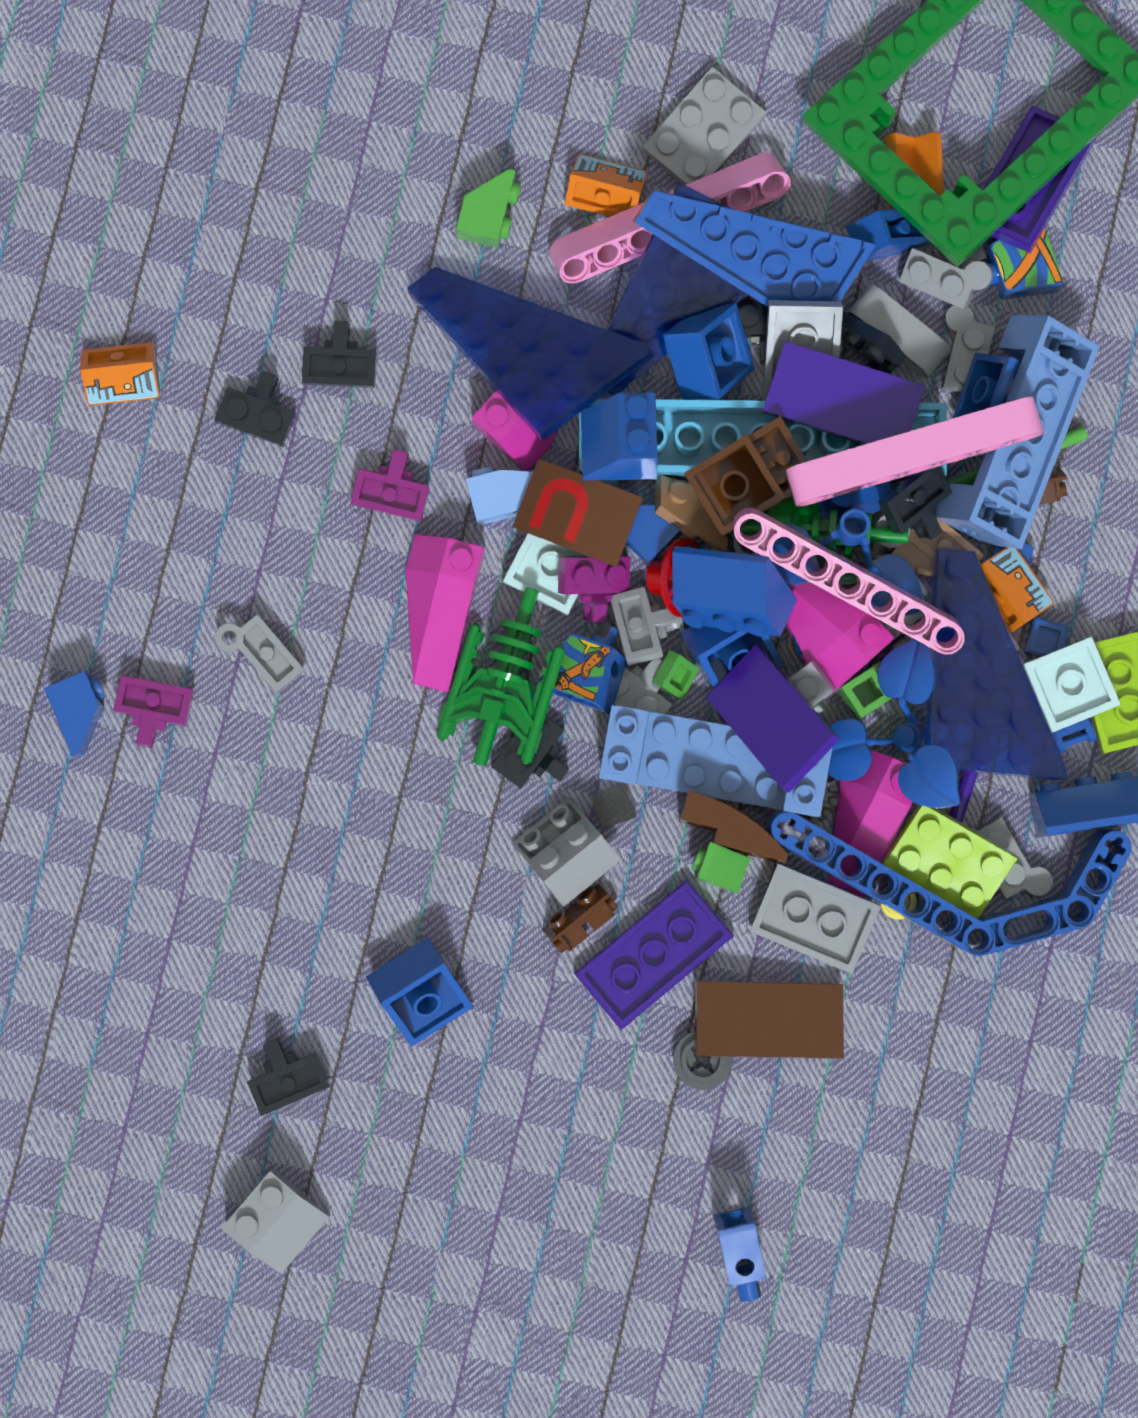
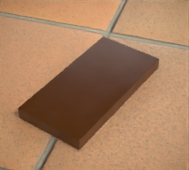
M695 982V1057L843 1059V984Z

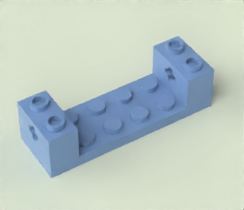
M1011 315L999 349L1018 359L1021 363L1005 403L1025 397H1034L1044 434L1027 441L986 452L974 485L948 483L952 493L937 505V511L934 513L937 519L985 545L1016 549L1023 548L1100 348L1099 345L1049 315Z
M612 705L599 778L684 793L692 791L712 798L820 817L832 748L788 793L777 784L729 725Z

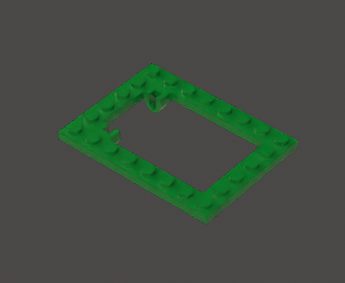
M928 0L803 114L802 122L958 267L1138 98V53L1080 0L1021 1L1100 72L1104 78L984 190H981L969 177L963 174L958 179L956 187L952 192L947 189L940 196L878 137L889 127L896 116V109L881 95L985 0Z

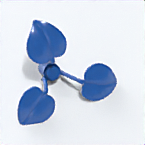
M890 481L830 498L836 506L841 508L850 507V510L843 514L836 530L832 531L819 544L826 547L836 539H839L840 542L847 546L860 544L866 566L872 573L922 599L921 586L917 575L905 559L897 555L886 554L878 561L876 566L872 561L869 549L870 541L866 537L870 529V519L866 513H875L881 509L878 501L891 492ZM785 524L810 538L803 528L793 524ZM780 537L773 544V550L780 554L789 552L793 547V541L788 537ZM815 555L809 557L805 564L806 568L813 572L819 569ZM772 561L787 585L794 586L807 582L806 579ZM878 591L872 596L871 604L883 607L890 601L891 594L887 591ZM910 609L905 614H916L920 609Z
M913 639L888 653L882 660L878 670V682L882 692L887 697L899 698V707L908 718V722L902 723L896 728L893 738L867 739V729L862 721L843 719L833 723L830 727L840 740L832 748L828 774L842 781L859 779L866 774L872 764V752L868 746H896L901 751L909 752L907 758L910 763L904 765L898 773L899 787L906 798L916 804L931 808L957 806L961 803L958 790V769L955 759L944 747L932 745L933 739L930 730L925 726L918 725L919 718L913 715L906 704V701L916 705L926 702L935 685V667L931 651L928 646Z

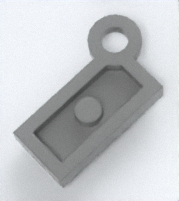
M258 614L241 628L236 624L226 623L220 626L215 633V642L222 651L231 653L240 650L277 694L305 672L304 668ZM228 631L236 634V641L231 645L225 644L223 641V635Z

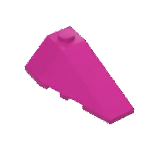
M570 320L471 417L473 426L522 471H529L537 463L538 459L550 449L577 387L596 350L597 343Z
M414 535L406 566L413 684L449 693L485 556L484 547L450 538Z
M871 750L872 764L864 776L853 781H839V797L835 813L833 836L882 864L913 802L905 797L898 783V773L906 764ZM853 855L845 856L840 864L842 873L845 875L853 873L856 869L857 861ZM828 873L827 883L865 898V894Z

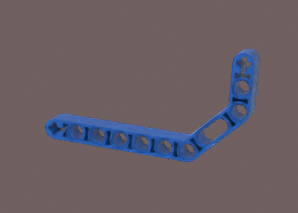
M777 811L768 818L766 823V832L780 846L890 908L956 948L975 956L992 954L1088 926L1094 920L1132 850L1131 841L1125 833L1110 829L1100 830L1092 836L1058 896L989 914L977 919L797 814ZM790 819L788 826L803 834L799 839L788 834H783L780 837L782 830L777 827L780 821L787 822ZM820 836L825 842V849L821 855L813 857L809 852L808 845L812 838ZM1107 840H1111L1113 846L1116 847L1114 853L1109 852V848L1105 846ZM853 855L857 861L856 869L853 873L845 875L840 868L841 861L845 856ZM1101 858V861L1107 862L1108 866L1095 862V859ZM1095 868L1099 873V882L1095 887L1089 888L1086 884V875ZM884 873L888 878V886L885 891L876 893L872 887L873 879L876 875ZM911 892H916L920 897L919 906L913 911H908L904 906L905 897ZM1078 901L1081 905V914L1077 919L1071 920L1067 912L1068 907L1072 902ZM947 910L951 915V923L947 928L940 930L936 925L937 915L941 911ZM1041 910L1045 912L1047 921L1043 928L1011 938L1005 937L1003 926L1007 920ZM979 928L983 934L982 942L979 946L971 948L968 943V935L972 930Z

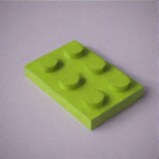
M1138 632L1095 642L1121 704L1092 716L1101 755L1138 746Z
M918 805L883 859V864L978 919L1018 858L1015 853L939 809Z

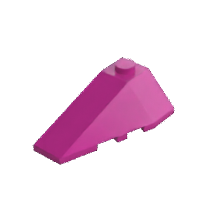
M813 583L788 585L797 599L786 624L791 635H794L802 652L801 658L806 665L814 659L835 686V691L894 639L877 618Z

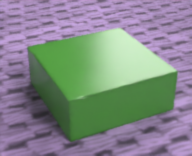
M669 650L652 682L671 696L683 701L700 669L680 654Z

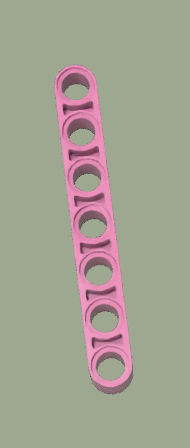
M765 152L667 193L747 212L783 196L790 187V177L776 156ZM641 203L557 239L550 247L549 256L562 280L574 284L669 244L633 222V219L643 205Z
M1025 397L792 466L785 471L797 507L1027 441L1044 434L1034 397Z
M745 508L735 515L733 520L734 534L737 541L743 546L762 556L769 557L776 564L939 653L953 654L962 647L964 632L958 621L951 615L757 509ZM747 519L757 520L761 524L760 530L753 536L744 535L740 531L743 521ZM780 537L790 538L793 541L792 549L784 554L777 553L773 550V544L776 539ZM813 555L823 556L826 559L825 566L819 571L813 572L808 570L805 564L809 557ZM845 573H854L858 576L857 584L851 589H843L838 585L840 577ZM878 591H887L891 594L890 601L883 607L871 604L872 596ZM916 608L923 612L922 619L918 623L910 625L904 622V615L908 610ZM946 626L953 627L955 635L950 641L940 642L936 639L937 632L941 628Z

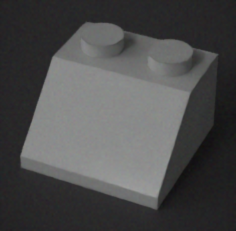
M274 1168L268 1172L221 1229L251 1255L282 1274L330 1216Z

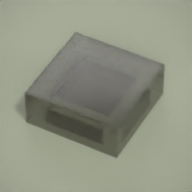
M625 783L590 794L602 830L636 818Z

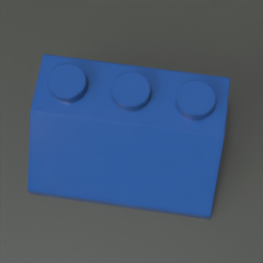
M679 546L674 547L672 552L673 604L682 615L683 621L694 628H702L703 626L718 628L724 632H749L759 637L764 635L781 636L797 599L769 557Z
M1132 771L1110 774L1111 781L1097 783L1096 777H1087L1074 780L1075 787L1061 788L1060 782L1038 785L1039 792L1029 795L1036 838L1138 823V777L1133 778Z

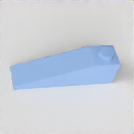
M493 467L473 471V477L466 478L477 525L481 526L516 517L533 472L515 470L494 471ZM598 480L618 488L617 480Z

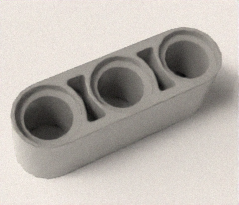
M870 284L847 311V314L890 335L907 356L903 363L924 378H929L951 351L950 346L939 335L873 284Z

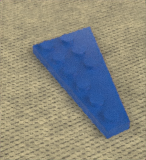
M654 189L651 190L633 219V222L767 307L768 300L840 302L877 245L872 242Z

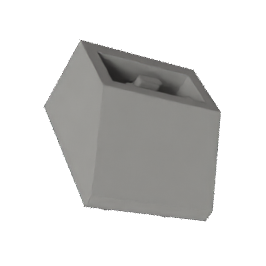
M569 797L512 842L513 846L563 907L621 861L599 831Z

